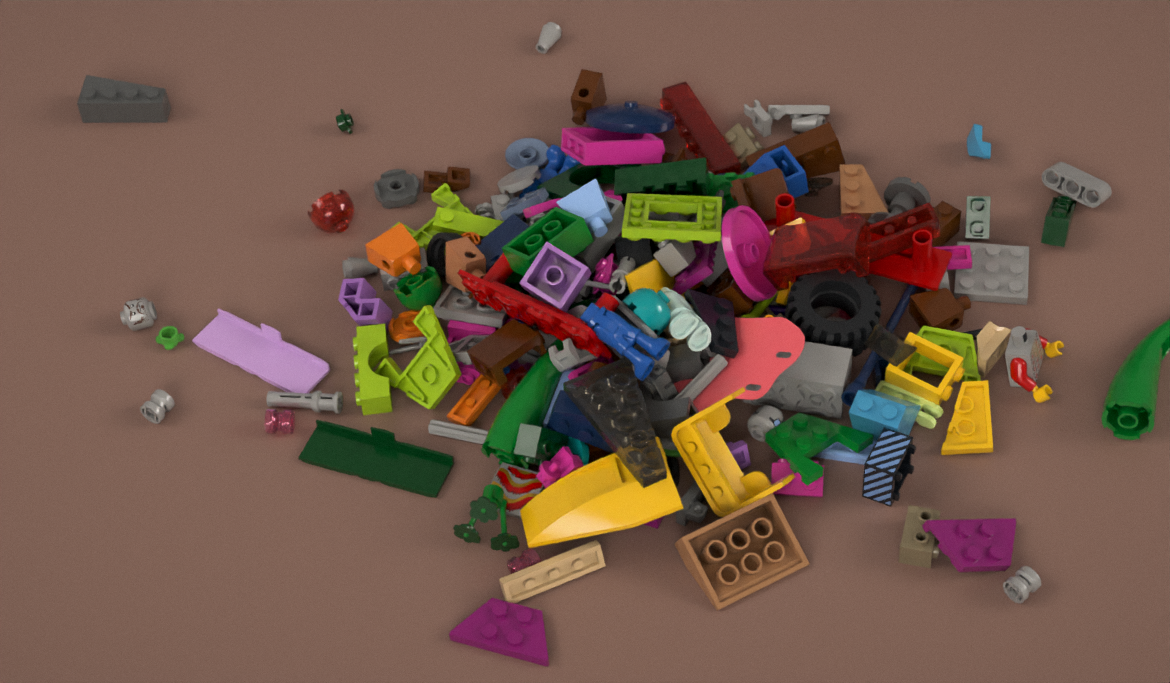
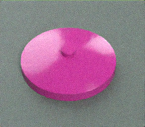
M744 205L731 208L724 215L722 222V244L728 267L737 285L747 297L757 302L770 299L778 290L780 276L778 257L773 240L764 222L754 210Z

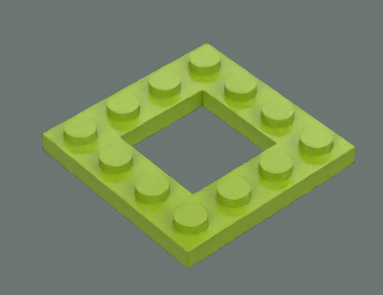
M627 193L622 237L632 241L641 240L642 238L652 239L657 242L673 239L682 243L697 240L706 244L721 241L722 197ZM649 212H655L659 215L674 212L684 216L697 213V222L649 220Z

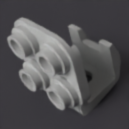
M578 305L566 313L581 318L588 307ZM571 338L563 341L564 350L560 352L556 345L548 348L550 360L559 372L576 369L588 361L598 358L586 350L576 348Z

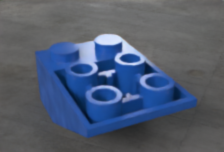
M785 145L763 154L742 174L754 172L757 175L774 168H780L790 195L796 198L809 192L806 172Z

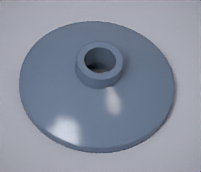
M534 138L519 139L507 147L505 159L515 169L531 165L541 167L548 161L546 157L548 146L543 141Z

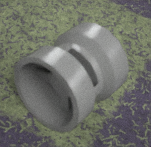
M161 389L155 390L150 397L151 400L146 401L140 407L143 416L155 424L160 423L165 417V412H169L175 406L173 398Z
M1022 566L1016 571L1015 577H1010L1003 583V589L1012 601L1021 604L1029 597V593H1034L1041 587L1042 583L1040 577L1032 568Z

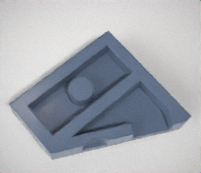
M545 187L526 193L525 197L521 199L518 196L512 198L500 212L503 220L505 221L513 214L520 218L524 215V209L543 203L549 196Z

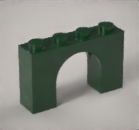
M579 163L538 185L537 189L545 187L549 194L547 199L564 198L595 178L599 184H615V170L642 165H583Z

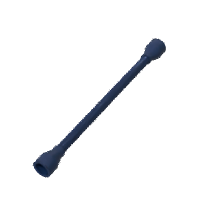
M907 284L906 290L861 372L852 383L846 386L841 398L847 406H852L858 390H865L867 379L907 308L910 295H913L918 290V286Z

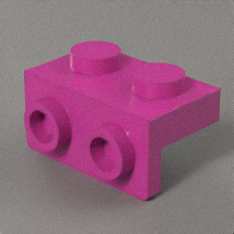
M778 459V463H772L771 484L794 473L786 459ZM824 470L823 476L808 486L801 481L802 476L798 472L794 473L796 478L773 492V495L823 498Z

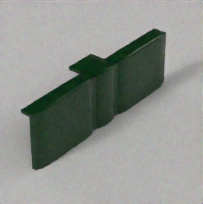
M316 420L317 427L298 457L299 460L311 465L347 475H356L369 481H378L390 487L427 497H437L454 465L453 456L416 445L398 442L393 432L371 427V434L321 420Z

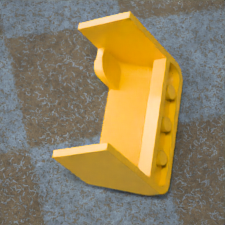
M744 387L676 425L671 434L673 443L710 507L720 517H725L768 496L796 478L794 473L771 484L768 477L760 471H753L744 476L724 442L719 430L726 427L730 422V412L725 403L744 393Z

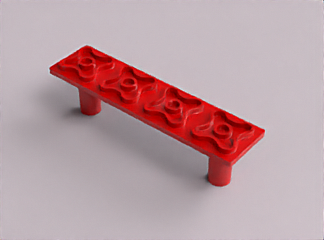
M787 193L780 194L775 199L776 218L764 222L770 232L801 217L805 220L811 242L800 254L933 291L938 290L952 258V252L932 247V234L927 230L921 229L914 232L911 242L795 211L794 197Z
M504 252L482 279L460 269L457 274L463 279L461 283L473 294V297L479 303L486 304L498 312L503 310L511 318L519 319L530 327L536 325L545 334H551L561 341L571 338L576 348L586 350L595 357L603 356L607 359L612 357L611 352L583 320L504 285L513 272ZM604 292L595 305L599 308L604 306L606 310L615 312L620 303L613 296Z

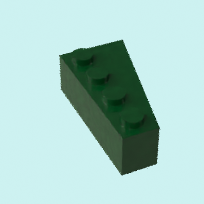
M706 157L615 170L614 195L622 197L621 202L623 205H626L627 193L709 196L710 177Z

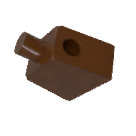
M581 69L571 96L572 121L575 124L583 125L586 121V112L589 109L605 104L607 98L602 73Z
M947 288L910 295L909 313L920 328L924 325L954 331L962 326L964 311L971 308L968 296L964 295L955 298Z

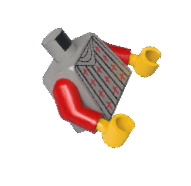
M1021 326L1013 328L1005 352L1010 387H1022L1028 392L1032 391L1033 397L1038 403L1049 400V395L1053 393L1049 385L1036 386L1044 356L1043 349H1045V353L1049 358L1062 355L1058 349L1063 348L1064 344L1061 341L1048 343L1046 338L1029 328Z

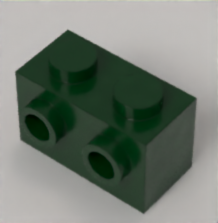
M520 423L514 454L523 456V462L540 466L544 461H550L563 446L567 447L569 436L543 427Z

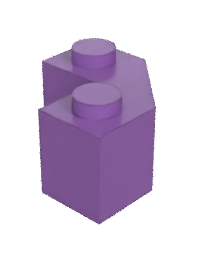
M364 278L343 279L338 300L359 326L385 323L388 333V324L392 318L393 311L380 298H375L377 291Z

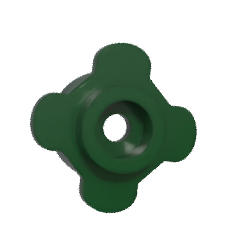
M340 109L341 114L336 116L338 127L341 132L348 130L349 134H351V126H354L350 113L346 114L344 109Z

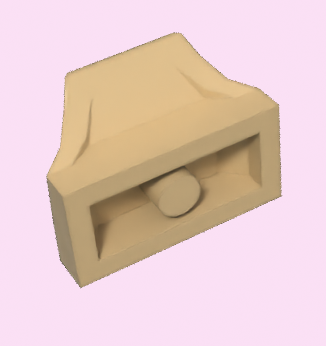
M989 321L976 336L978 348L976 356L979 375L985 377L1004 354L1011 335L1010 329L999 327Z

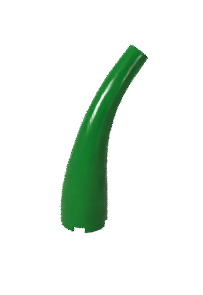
M1170 318L1153 329L1134 347L1110 383L1104 400L1101 419L1103 427L1106 428L1107 426L1114 432L1113 436L1119 439H1140L1141 434L1147 431L1150 433L1153 430L1161 361L1170 351Z
M558 338L548 347L556 345L559 352L564 350L563 341ZM548 348L546 349L547 353L537 359L498 411L482 445V453L487 458H489L490 454H493L500 459L498 463L500 465L504 462L521 468L525 467L526 469L530 465V463L523 462V456L514 454L520 423L544 428V419L563 373L559 372L552 364Z

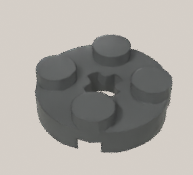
M402 169L384 172L381 175V179L374 183L375 197L382 203V207L386 209L414 204L420 191L416 175L413 173L412 175L406 174V170Z

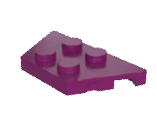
M1015 518L927 520L922 525L926 533L931 531L940 543L937 546L950 558L951 563L959 572L1006 571L1011 566L1016 529Z
M491 598L449 633L451 641L546 667L549 665L543 613L541 610Z

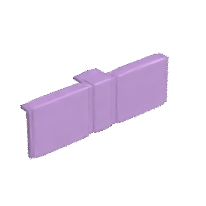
M219 308L217 309L218 315L192 340L198 347L233 365L239 366L248 373L257 375L262 380L285 392L309 393L330 372L327 362L295 345L283 341L281 333L275 328L261 323L260 329Z

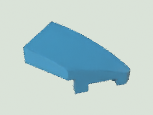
M973 124L967 137L968 154L973 157L990 159L991 143L982 141L983 126Z

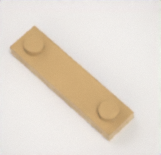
M594 540L500 578L499 581L505 601L517 603L605 567L601 546L597 540Z

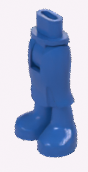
M551 145L546 151L548 164L544 169H540L542 174L540 179L538 180L535 177L533 179L534 183L523 189L519 199L525 197L526 193L538 190V185L574 167L580 162L569 155L566 156L557 145Z
M591 303L580 318L588 324V327L595 332L601 341L617 350L621 357L625 356L634 364V375L641 381L647 378L655 365V361L652 358L659 361L670 346L668 340L664 338L654 339L642 333V329L633 327L615 312L606 310L604 306L599 308L594 303ZM636 343L645 349L652 358L635 349Z

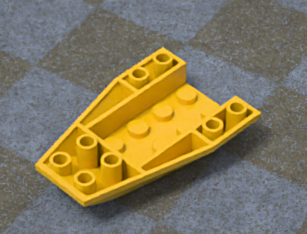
M655 437L589 463L559 479L529 501L520 510L529 548L634 528L684 509L671 476L660 438Z

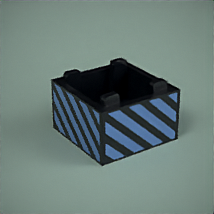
M885 427L883 428L864 464L862 497L892 507L894 501H899V491L906 477L914 472V466L911 465L912 454L916 451V446L913 445L914 437Z

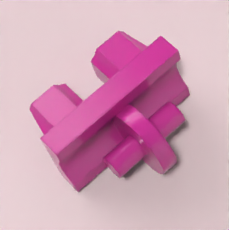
M563 446L550 461H544L539 466L540 472L536 477L546 489L564 476L583 467L584 464L579 455H573L569 447Z

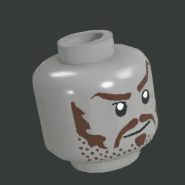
M145 297L125 302L124 311L120 312L123 325L128 324V327L133 331L151 327L154 324V320L157 319V312L153 301H148Z

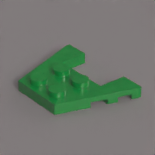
M799 412L766 432L765 442L781 459L785 458L790 463V469L794 473L798 472L802 476L801 481L808 486L822 477L824 467L813 462L810 458L835 442H839L859 453L873 444L874 435Z

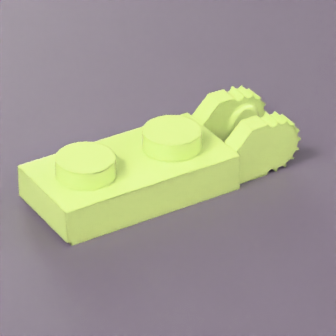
M883 380L880 381L875 389L876 391L920 405L921 407L915 421L923 427L934 428L937 423L935 418H939L943 414V409L938 404L936 405Z

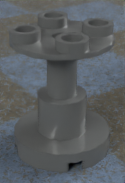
M897 177L891 180L884 191L888 212L872 214L867 220L865 228L910 241L911 231L905 221L909 218H918L925 214L931 201L928 190L919 182H916V184L910 182L911 178Z

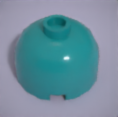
M640 288L629 294L622 301L657 336L669 325L671 310L667 304L670 300L661 290L656 293L650 288Z

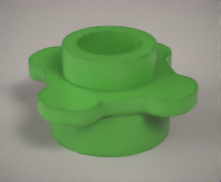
M166 326L159 331V335L155 340L157 344L164 345L166 350H171L178 342L184 340V335L178 333L176 327Z

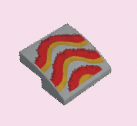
M502 462L490 484L497 485L504 490L503 499L507 500L506 514L522 519L520 510L542 492L545 487L536 477L538 472Z

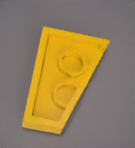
M988 380L962 382L954 407L953 417L949 423L947 436L941 449V455L993 452Z

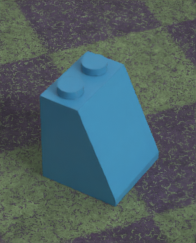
M873 389L858 390L849 410V416L853 429L874 435L873 440L877 441L884 427L909 435L921 406Z

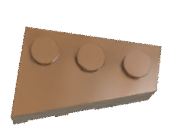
M863 164L839 165L840 223L866 229L865 224L872 214L888 211Z

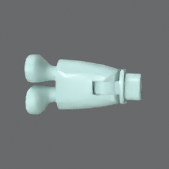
M667 287L661 288V291L670 300L667 304L671 310L670 334L676 339L687 337V345L692 351L704 350L711 342V331L708 325L694 312L683 296Z

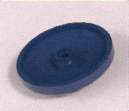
M628 100L625 103L609 104L589 109L586 112V123L594 128L612 132L635 134L660 133L674 128L675 116L664 110Z

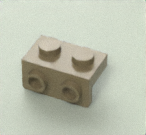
M739 122L718 139L734 165L740 171L748 166L745 159L746 156L764 149L758 140L756 142L753 140L756 138L753 131L749 127L744 128Z

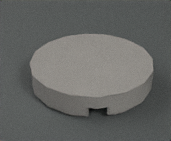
M537 165L526 166L504 176L498 181L497 186L503 194L506 193V190L509 193H515L531 186L534 183L533 179L536 177L539 180L542 174Z

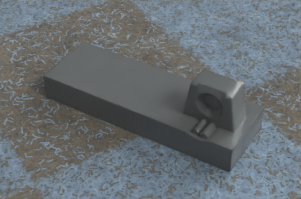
M694 481L681 499L684 509L676 511V522L683 526H686L689 521L701 523L708 514V507L702 504L706 498L696 481Z

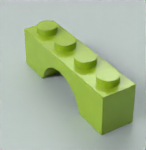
M385 323L356 327L357 337H353L354 351H358V354L353 355L355 369H358L359 373H354L356 388L359 387L360 391L355 392L356 404L362 407L363 416L393 412L389 377L380 376L372 371L380 361L389 357Z

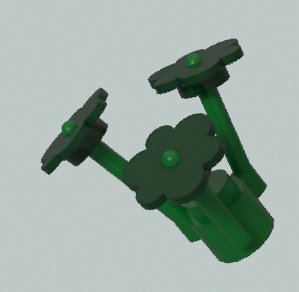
M490 484L485 486L482 496L477 501L473 500L470 503L471 519L469 524L454 525V535L464 539L467 543H480L481 538L474 528L477 519H480L482 523H487L489 520L494 521L498 518L497 509L499 508L501 534L491 538V549L507 552L510 549L518 548L520 546L518 537L507 533V500L503 499L504 490L497 485Z

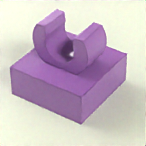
M743 440L734 444L731 441L726 443L741 470L751 465L748 447Z

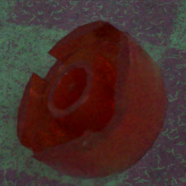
M339 190L341 194L334 195L333 191L329 192L311 205L313 210L311 212L308 211L307 214L317 229L325 233H342L349 228V224L352 222L355 214V207L347 191Z

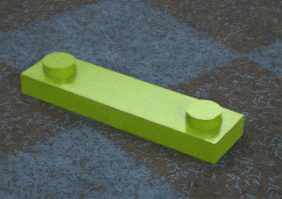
M437 206L432 230L457 233L459 235L465 232H474L482 240L504 221Z

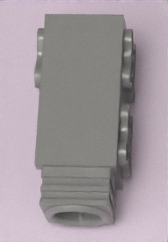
M805 341L803 351L798 359L778 376L763 397L755 400L743 399V402L841 419L845 406L841 396L846 386L851 383L852 349ZM778 352L776 354V357L789 358L791 356L790 352ZM749 384L746 386V390L758 391L761 389L760 385Z

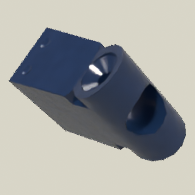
M514 214L481 240V245H475L486 258V273L502 255V247L530 227Z

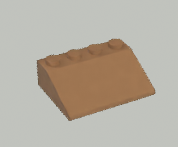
M773 493L680 538L675 543L686 568L717 611L809 565Z

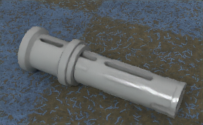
M320 390L312 394L268 391L267 405L268 407L310 408L318 413L321 410L340 414L343 408L342 392L338 391L335 394L322 393Z

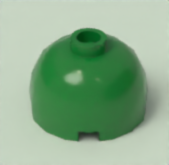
M427 266L425 267L426 271L418 272L415 275L409 273L398 281V289L394 288L393 291L404 307L409 310L420 311L426 305H431L432 307L436 305L442 293V282L434 267Z

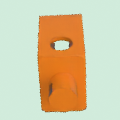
M402 223L365 244L368 261L393 277H397L405 271L415 275L421 269L419 245Z

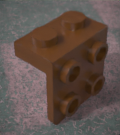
M774 168L745 179L739 178L731 181L733 187H730V192L733 200H737L739 206L750 207L759 215L763 222L776 218V197L783 193L789 194L783 172L780 168Z

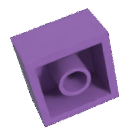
M546 241L519 284L523 289L548 305L567 312L592 273L587 266Z

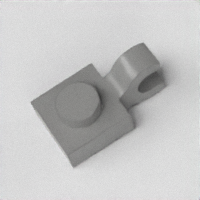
M754 100V108L744 104V113L752 119V125L763 138L771 135L773 120L771 115L761 107V103L758 100Z

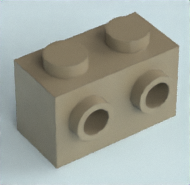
M909 505L900 544L899 563L931 568L932 558L938 559L939 547L937 545L939 543L936 542V537L931 531L925 532L922 525L927 520H940V510Z

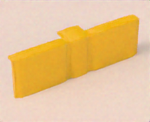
M655 258L626 274L625 279L630 294L640 288H650L657 293L663 287L672 290L676 282L675 277L680 272L670 277ZM700 281L690 289L695 290L704 283Z

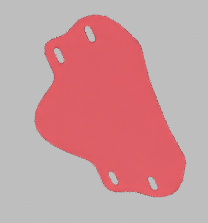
M735 317L738 353L735 358L721 355L728 364L692 401L698 412L744 387L745 392L735 397V399L755 400L763 397L778 376L790 367L802 353L805 345V336L801 329L783 317ZM778 352H790L791 356L789 358L776 357V354ZM692 379L682 380L674 383V386L676 387L678 393H680ZM749 384L760 385L761 389L758 391L746 390V386Z

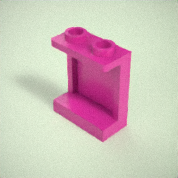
M450 320L447 326L449 334L447 341L449 344L469 335H491L497 329L491 326ZM457 362L462 375L456 382L472 385L480 376V373L475 370L473 364L465 365L462 362Z

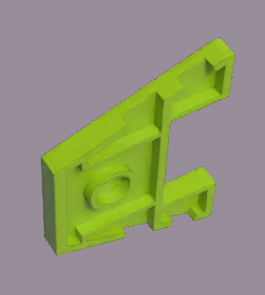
M446 183L431 194L432 201L444 208L473 214L467 207L463 206L460 198L450 191V187ZM435 216L418 231L404 225L418 243L419 248L427 250L431 238L437 233H443L432 230Z
M426 305L413 322L427 338V342L404 371L399 368L391 357L384 358L374 373L389 377L392 387L401 389L408 397L430 410L437 407L462 373L433 307Z
M923 325L917 334L918 336L964 358L962 368L965 369L961 380H964V382L981 381L972 334ZM915 352L903 371L912 375V371H918L945 377L950 368Z

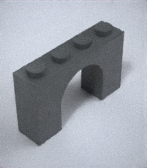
M687 343L671 346L668 348L670 355L666 371L673 384L682 380L693 379L709 363L710 356L706 349L697 352L692 351ZM640 381L637 399L640 405L631 431L635 433L640 442L655 437L660 439L671 437L672 430L676 425L699 412L690 397L668 401L653 400L654 394H651L643 382Z

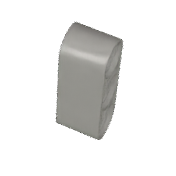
M1057 162L1042 173V181L1048 188L1091 208L1099 206L1109 199L1112 194L1108 183L1064 162Z

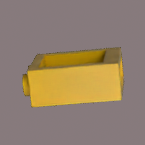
M909 332L886 368L885 382L940 406L943 400L947 401L951 396L953 383L961 380L965 369L962 368L964 358ZM915 352L950 368L938 388L903 371Z

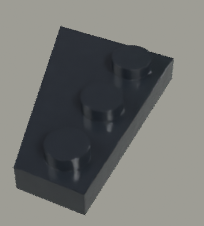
M687 289L684 294L686 301L691 302L694 312L710 328L711 342L708 345L710 351L735 358L738 353L733 302Z

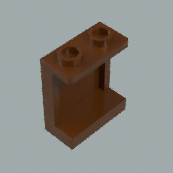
M512 319L470 348L467 353L477 372L498 386H501L508 381L503 372L506 366L531 349L541 355H544L547 351L543 345L545 339L539 331H533L527 324H522Z

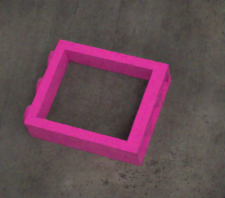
M594 127L562 128L561 150L583 165L662 163V155L665 153L663 140L651 133H620Z

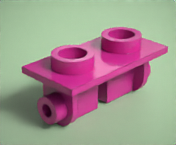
M613 253L606 259L602 258L595 266L594 282L610 284L612 273L619 267L613 262ZM593 287L594 295L599 290L603 293L606 292L610 295L617 294V290H615V292L613 293L609 289Z

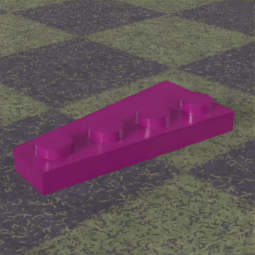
M697 240L694 241L693 246L696 257L675 277L676 282L672 290L681 295L714 272L712 267L715 265V261L713 259L716 257L715 251L717 250L718 241L711 244Z

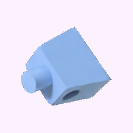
M596 178L557 201L560 209L584 218L590 233H594L596 237H602L607 233L608 228L606 224L610 223L613 217L605 194Z

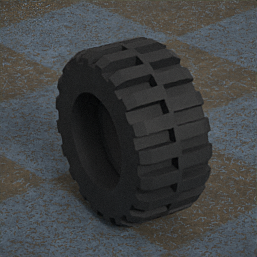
M830 266L822 267L821 270L816 268L809 271L808 275L806 273L801 275L798 281L794 282L791 286L784 318L801 329L806 342L852 349V355L856 357L862 354L863 350L868 349L875 338L882 311L880 307L881 300L876 295L877 291L872 285H868V280L863 276L861 278L858 277L854 271L850 270L847 272L841 267L830 269ZM822 306L836 307L845 311L851 319L831 321L821 317L813 309Z

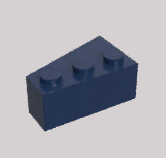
M560 390L546 427L607 452L616 453L621 450L634 425L640 402L632 401V404L616 402V398L608 397V400L592 398V394Z

